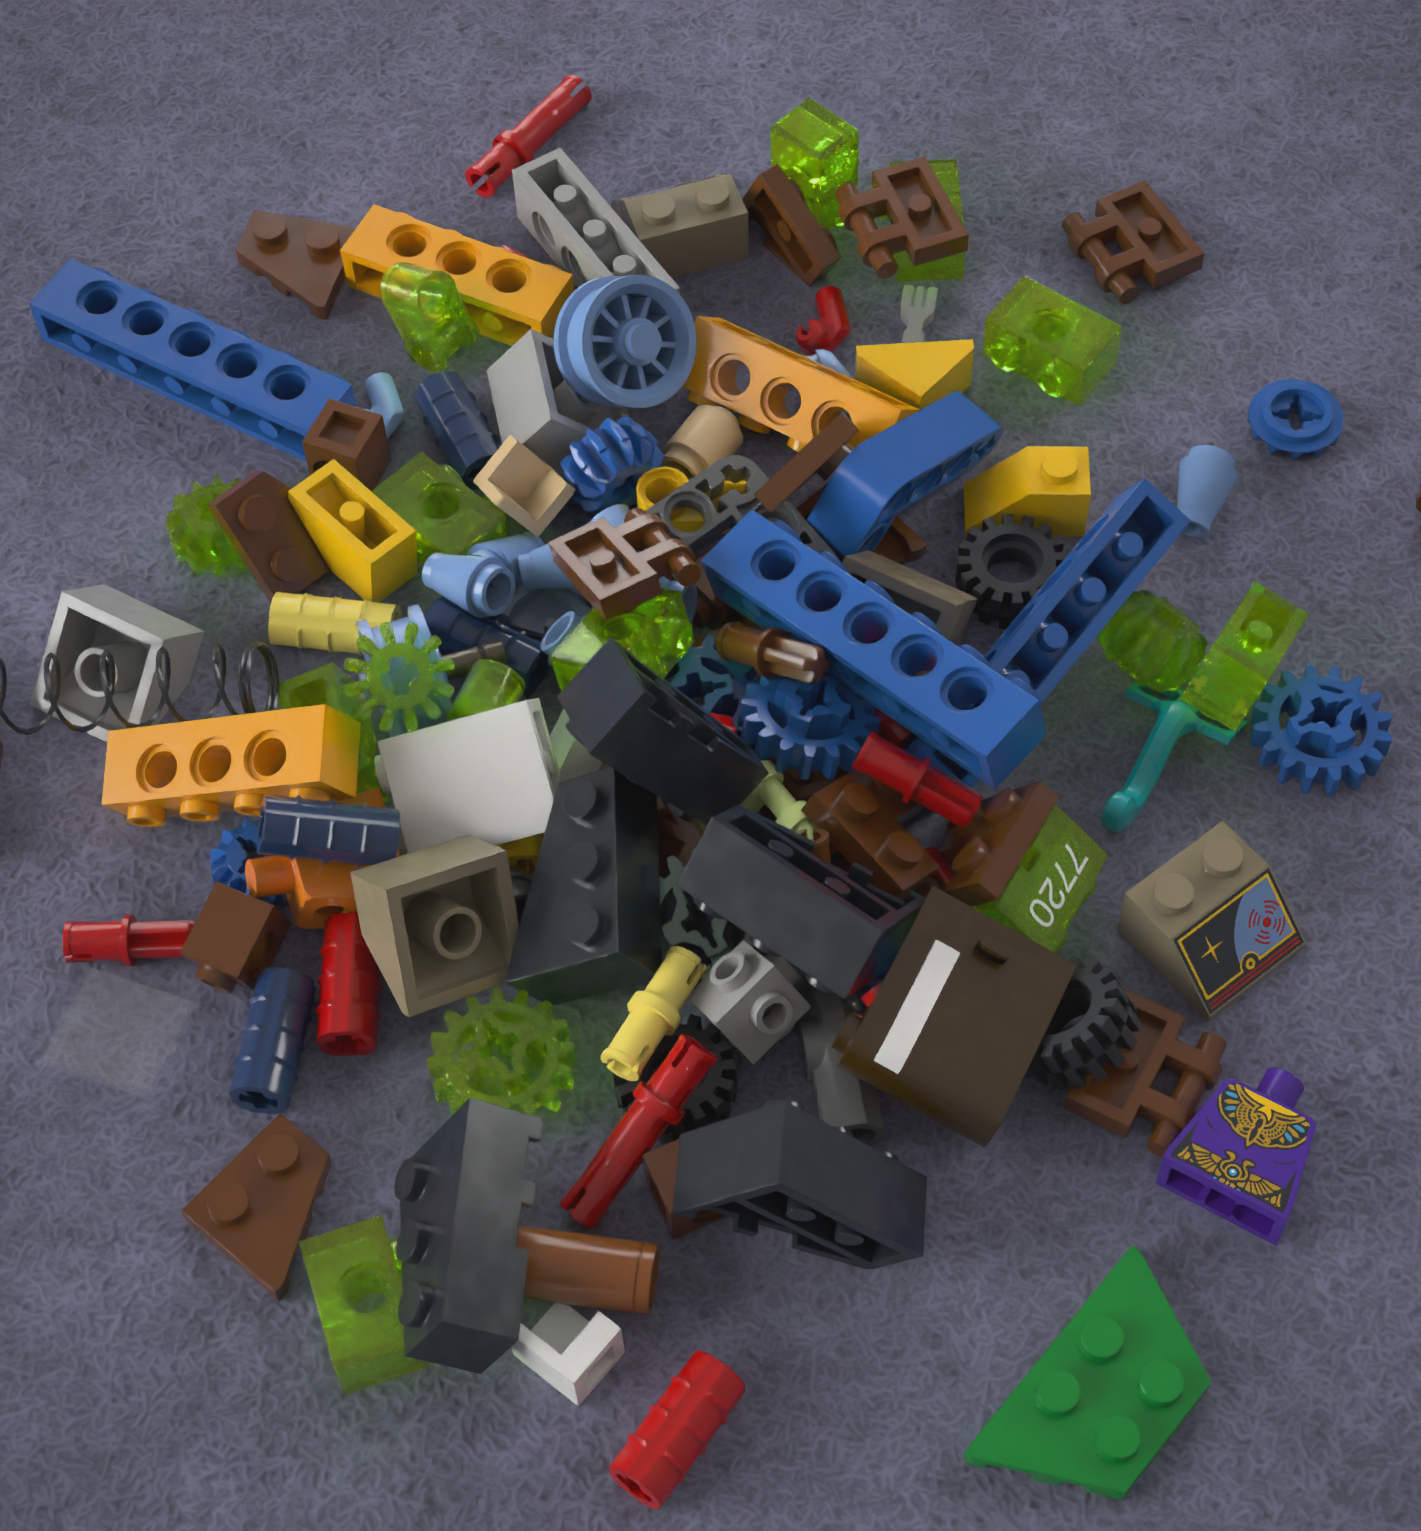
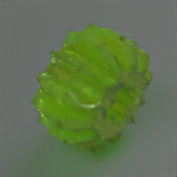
M216 474L212 483L206 486H202L192 480L190 495H174V510L166 514V528L169 537L172 538L170 543L175 556L179 558L180 562L188 561L189 567L194 570L196 575L202 573L211 565L212 571L221 579L226 566L234 564L235 567L245 573L246 564L207 506L208 503L241 481V478L225 485V482Z
M1143 589L1132 592L1096 637L1100 646L1105 649L1104 654L1106 658L1115 662L1121 668V673L1133 677L1138 685L1143 686L1147 684L1154 691L1164 693L1166 690L1177 691L1184 682H1189L1200 668L1198 664L1206 655L1205 649L1208 646L1205 636L1199 632L1198 623L1190 620L1184 614L1183 609L1176 608L1170 604L1166 597L1157 598L1151 591Z
M389 622L382 623L379 627V633L384 645L383 648L379 649L366 635H361L356 641L360 650L371 658L370 662L349 657L344 662L343 667L346 670L365 674V680L351 682L345 685L343 690L347 697L356 696L366 691L371 697L356 711V715L363 720L370 716L376 706L379 705L385 709L379 722V729L381 731L389 732L394 723L395 711H402L406 730L413 732L418 729V720L413 709L414 706L418 705L425 715L432 720L437 719L441 715L439 707L427 697L429 692L441 697L453 695L454 687L448 683L433 681V674L452 670L454 663L451 658H444L430 663L427 656L434 652L441 644V639L436 635L430 637L421 649L413 646L418 634L417 624L408 623L404 630L402 643H396L394 629ZM403 660V669L410 664L416 672L417 679L412 680L407 685V695H394V686L387 691L381 683L380 676H384L389 672V661Z

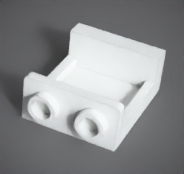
M539 698L524 700L377 741L380 755L375 756V771L382 790L385 793L391 792L395 808L400 813L398 849L402 855L468 834L496 846L545 832L558 782H562Z

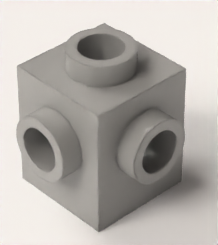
M742 940L730 953L722 956L714 964L711 972L693 989L688 997V1000L709 1023L712 1022L720 1030L722 1037L728 1038L730 1044L753 1065L778 1040L785 1037L792 1030L795 1023L811 1008L809 1003L793 987L801 979L798 972L783 957L769 954L764 957L745 940Z

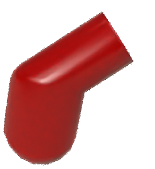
M826 286L817 291L815 303L820 320L809 319V329L806 330L800 324L796 331V342L801 347L803 354L807 356L815 355V350L819 349L832 352L850 334L851 325L843 293L838 287Z

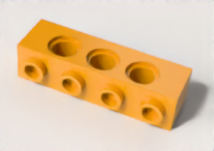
M375 204L340 249L348 287L511 346L530 329L554 339V330L559 312L567 298L574 292L573 274L562 271L554 265L542 264L514 254L506 248L491 246L463 236L455 230L443 229L417 220L406 213L395 212Z
M697 316L695 319L696 354L691 372L682 386L690 390L687 398L698 405H723L738 412L737 420L739 424L756 432L769 434L772 428L789 436L787 446L797 452L818 435L843 409L849 413L852 423L859 429L849 442L853 448L920 411V409L720 317ZM743 363L750 371V383L744 392L738 388L736 383V372ZM792 386L797 388L801 396L800 408L794 416L788 412L785 405L786 394Z
M326 704L111 730L108 731L102 805L127 815V822L131 825L155 828L165 826L166 819L172 817H181L196 822H213L219 820L220 812L235 811L242 815L259 816L265 794L294 798L300 795L303 799L321 801L356 798L361 722Z

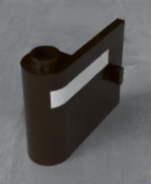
M932 886L874 999L863 1016L850 1011L831 1045L832 1048L842 1053L836 1066L984 1148L1002 1123L1077 965Z

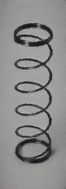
M261 641L257 643L252 642L246 646L238 667L239 697L245 714L256 713L250 686L251 663L256 649L259 650L263 657L267 673L268 692L265 711L277 710L279 702L280 681L277 663L270 648ZM218 643L213 649L212 657L218 691L209 713L203 719L212 717L221 699L232 715H239L232 707L224 690L226 656L223 647ZM163 646L157 651L156 674L162 694L160 703L154 715L148 721L140 724L128 722L120 715L113 703L112 697L116 679L115 662L113 655L106 649L101 654L99 662L100 679L106 702L99 717L92 724L83 727L74 725L64 717L58 708L61 669L58 658L50 652L44 661V682L51 703L50 709L45 719L38 726L29 729L17 727L8 719L2 709L6 697L7 674L4 661L0 658V716L17 733L31 735L39 732L48 723L54 711L59 719L71 730L84 733L93 730L103 720L109 707L116 718L127 728L150 726L159 716L165 703L172 715L180 722L189 721L177 713L168 696L171 666L169 654ZM162 654H163L164 664H165V678H164V679H163V674H162ZM106 656L108 658L110 670L109 689L105 671ZM51 658L55 667L54 695L50 682L49 665Z

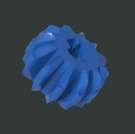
M627 416L620 418L616 422L607 418L599 428L593 431L587 428L586 436L582 440L572 442L569 445L572 453L564 457L560 463L564 471L563 478L575 489L574 494L571 496L575 503H580L585 511H591L596 516L601 511L614 505H637L636 486L639 478L653 468L663 467L661 462L664 455L659 450L660 445L651 432L646 431L641 424H636Z

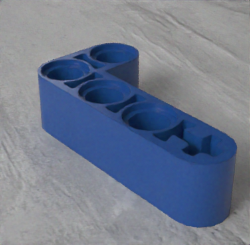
M955 391L857 445L834 472L810 513L807 522L842 560L848 555L868 550L872 552L882 540L899 512L973 469L993 450L1000 440L1004 428L961 392Z

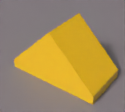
M973 339L856 346L855 380L922 410L955 391L962 393L971 385L974 355Z

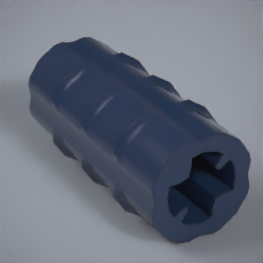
M439 371L428 376L420 383L419 388L414 393L415 403L423 415L424 424L434 435L435 445L443 451L447 466L454 471L461 486L466 490H480L473 480L499 449V437L491 431L487 416L478 408L475 395L468 390L461 376L454 371Z
M444 596L436 599L424 616L433 643L437 645L440 654L443 656L475 646L480 648L482 644L501 639L508 663L490 669L485 667L483 671L476 672L495 681L498 687L505 686L527 698L536 691L548 674L550 667L548 664L549 656L541 650V643L530 638L525 631L519 632L503 624L499 618L493 619L489 616L485 618L475 617Z
M265 794L259 815L257 854L288 857L290 861L294 858L319 860L323 864L327 862L354 864L357 868L361 865L371 866L396 858L400 833V813L398 809L368 806L367 803L356 805L338 803L333 799L330 801L303 799L300 795L294 798Z
M279 967L265 968L258 973L253 997L248 1001L250 1010L246 1026L241 1030L243 1038L238 1058L233 1061L235 1071L229 1095L232 1098L231 1101L242 1109L254 1113L275 1115L284 1113L289 1108L294 1083L299 1080L297 1070L301 1053L305 1050L304 1039L308 1023L312 1021L310 1014L316 992L314 980L307 974L295 969Z

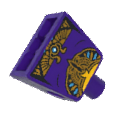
M1276 1067L1266 1070L1256 1090L1235 1079L1224 1080L1166 1150L1156 1184L1277 1246L1292 1211L1317 1125L1311 1117L1294 1109L1304 1091V1085L1301 1080L1289 1071Z

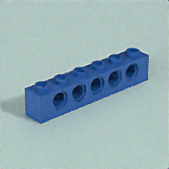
M72 258L68 260L29 303L42 340L306 461L302 441L328 399L357 407L352 384L348 383L340 375L334 372L325 373L301 362L287 351H276L254 341L243 331L238 329L229 330L207 320L194 309L178 307L160 299L158 295L147 288L138 289L114 278L108 271L100 267L92 268Z
M1146 478L1116 496L984 655L991 669L1008 680L1012 677H1017L1025 681L1036 691L1043 703L1191 520ZM969 704L963 707L961 710H971L980 706L981 704ZM918 736L905 750L923 761L926 755L931 757V766L971 788L980 780Z
M751 509L700 560L714 596L764 630L774 627L787 631L792 639L823 647L825 659L830 661L829 672H826L828 675L994 790L1047 735L1040 707L1042 704L1041 699L1029 684L1017 677H1012L1010 680L1006 679L991 669L986 658L975 648L967 644L958 647L943 637L939 628L922 613L914 612L910 615L895 605L891 596L880 585L870 580L863 584L848 574L845 566L833 554L826 550H820L817 553L803 544L798 534L785 522L775 520L772 523ZM827 608H832L828 611L821 612ZM874 639H881L875 643L867 644ZM930 671L923 676L914 677L919 672ZM969 704H981L980 706L971 710H961L963 707Z

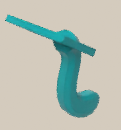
M1145 674L1127 689L1124 697L1155 711L1157 722L1124 786L1106 800L1101 813V826L1112 833L1119 834L1134 822L1152 793L1173 747L1182 735L1197 731L1228 746L1243 732L1248 721L1149 674ZM1142 689H1151L1172 700L1162 701L1143 692ZM1205 715L1232 729H1221L1200 719L1198 716Z

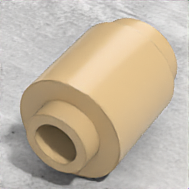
M697 406L664 446L662 465L681 471L690 480L719 459L734 455L743 443V435L737 418L733 413L721 406Z

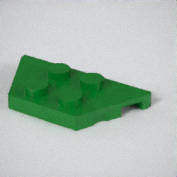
M1131 1245L968 1446L964 1453V1459L968 1463L985 1469L988 1464L1031 1474L1030 1479L1059 1486L1071 1483L1082 1486L1089 1493L1124 1500L1203 1398L1211 1384L1208 1374L1142 1253Z

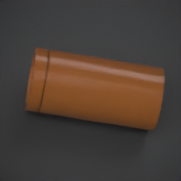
M519 1225L516 1247L529 1250L523 1298L642 1315L651 1314L659 1273L660 1244Z

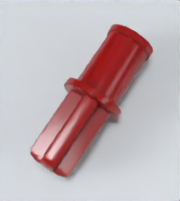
M871 731L851 767L904 795L901 802L907 804L909 799H912L960 827H966L971 823L982 803L983 796L980 792L931 766V757L926 755L923 761L878 736V733Z
M125 914L122 920L102 922L66 921L62 934L63 955L66 956V963L123 961L127 967L135 966L136 958L185 957L180 952L195 922L192 920L137 922L133 914Z

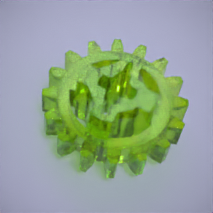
M493 988L490 1003L481 1005L479 1000L471 995L466 997L468 1013L464 1016L450 1010L444 1014L449 1033L432 1032L430 1040L435 1055L427 1058V1066L430 1077L437 1079L432 1083L436 1098L439 1103L450 1101L451 1116L469 1098L538 1117L536 1109L542 1105L556 1112L560 1109V1098L556 1088L572 1089L574 1080L572 1069L569 1066L576 1064L577 1061L574 1043L567 1042L570 1039L568 1023L566 1019L553 1021V1009L549 1001L545 1000L532 1009L530 1008L528 991L520 990L513 1002H504L500 988ZM472 1040L470 1048L464 1050L466 1045ZM491 1047L495 1048L499 1057L503 1056L505 1061L512 1064L513 1073L509 1072L505 1063L501 1064L497 1057L492 1056ZM544 1067L537 1079L531 1084L530 1080L533 1072Z

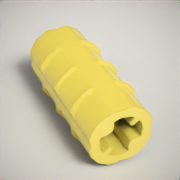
M276 592L270 605L268 636L270 643L274 645L292 646L299 649L328 650L329 652L357 653L361 656L364 654L356 622L366 619L369 625L374 627L402 619L400 605L377 603L366 599L358 601L342 599V597L338 598L336 596L330 598L313 596L312 594L308 595L307 593L301 595Z

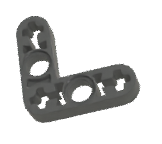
M731 455L719 459L645 511L660 517L670 529V538L680 539L693 553L728 528L732 529L752 509L766 519L776 518L785 522L798 534L802 543L818 553L820 550H826L838 559L833 550L788 499L771 513L754 496V493L769 478L756 463L740 455ZM725 478H728L733 483L744 480L746 482L744 495H741L735 489L729 491L719 498L716 512L712 501L722 494ZM690 507L701 513L705 523L699 530L683 532L673 526L670 520L671 514L677 509Z

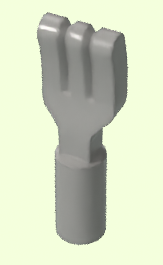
M904 284L900 318L907 329L903 332L901 343L925 342L923 329L934 320L938 294L937 287H928L926 289L924 286H917L915 288L913 285Z

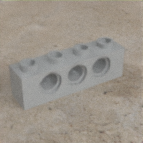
M561 148L512 170L518 219L562 271L573 274V282L576 289L587 281L599 277L647 275L666 282L680 294L679 286Z

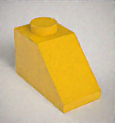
M1027 446L965 482L963 485L964 536H967V531L973 526H976L982 532V521L984 519L993 517L996 525H1001L1002 514H1013V524H1022L1024 515L1034 518L1033 529L1038 530L1043 523L1047 524L1052 528L1051 537L1058 535L1060 537H1083L1086 532L1091 498L1088 447Z
M331 460L288 491L290 503L331 571L363 600L366 599L379 603L417 575V531L336 460Z

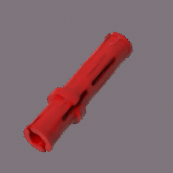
M576 75L566 76L512 130L502 131L493 140V148L466 170L465 177L468 185L472 187L480 178L487 175L488 179L475 192L485 198L493 196L496 190L512 175L513 169L532 161L533 154L568 120L591 102L592 93L588 85L572 97L570 93L583 80Z
M681 1033L678 1041L647 1083L640 1081L632 1093L636 1099L590 1161L580 1178L559 1203L566 1211L572 1208L569 1213L572 1218L588 1228L596 1229L611 1204L642 1164V1154L649 1152L670 1124L673 1123L676 1126L679 1124L686 1113L682 1107L710 1068L718 1061V1058L709 1051L705 1053L708 1049L692 1037Z

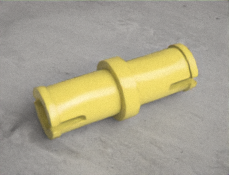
M671 946L646 989L634 993L627 1004L628 1011L630 1012L608 1048L600 1055L602 1063L608 1064L607 1068L623 1079L637 1081L664 1035H672L681 1023L679 1011L698 981L707 972L706 965L700 963L701 959L696 954L683 947Z

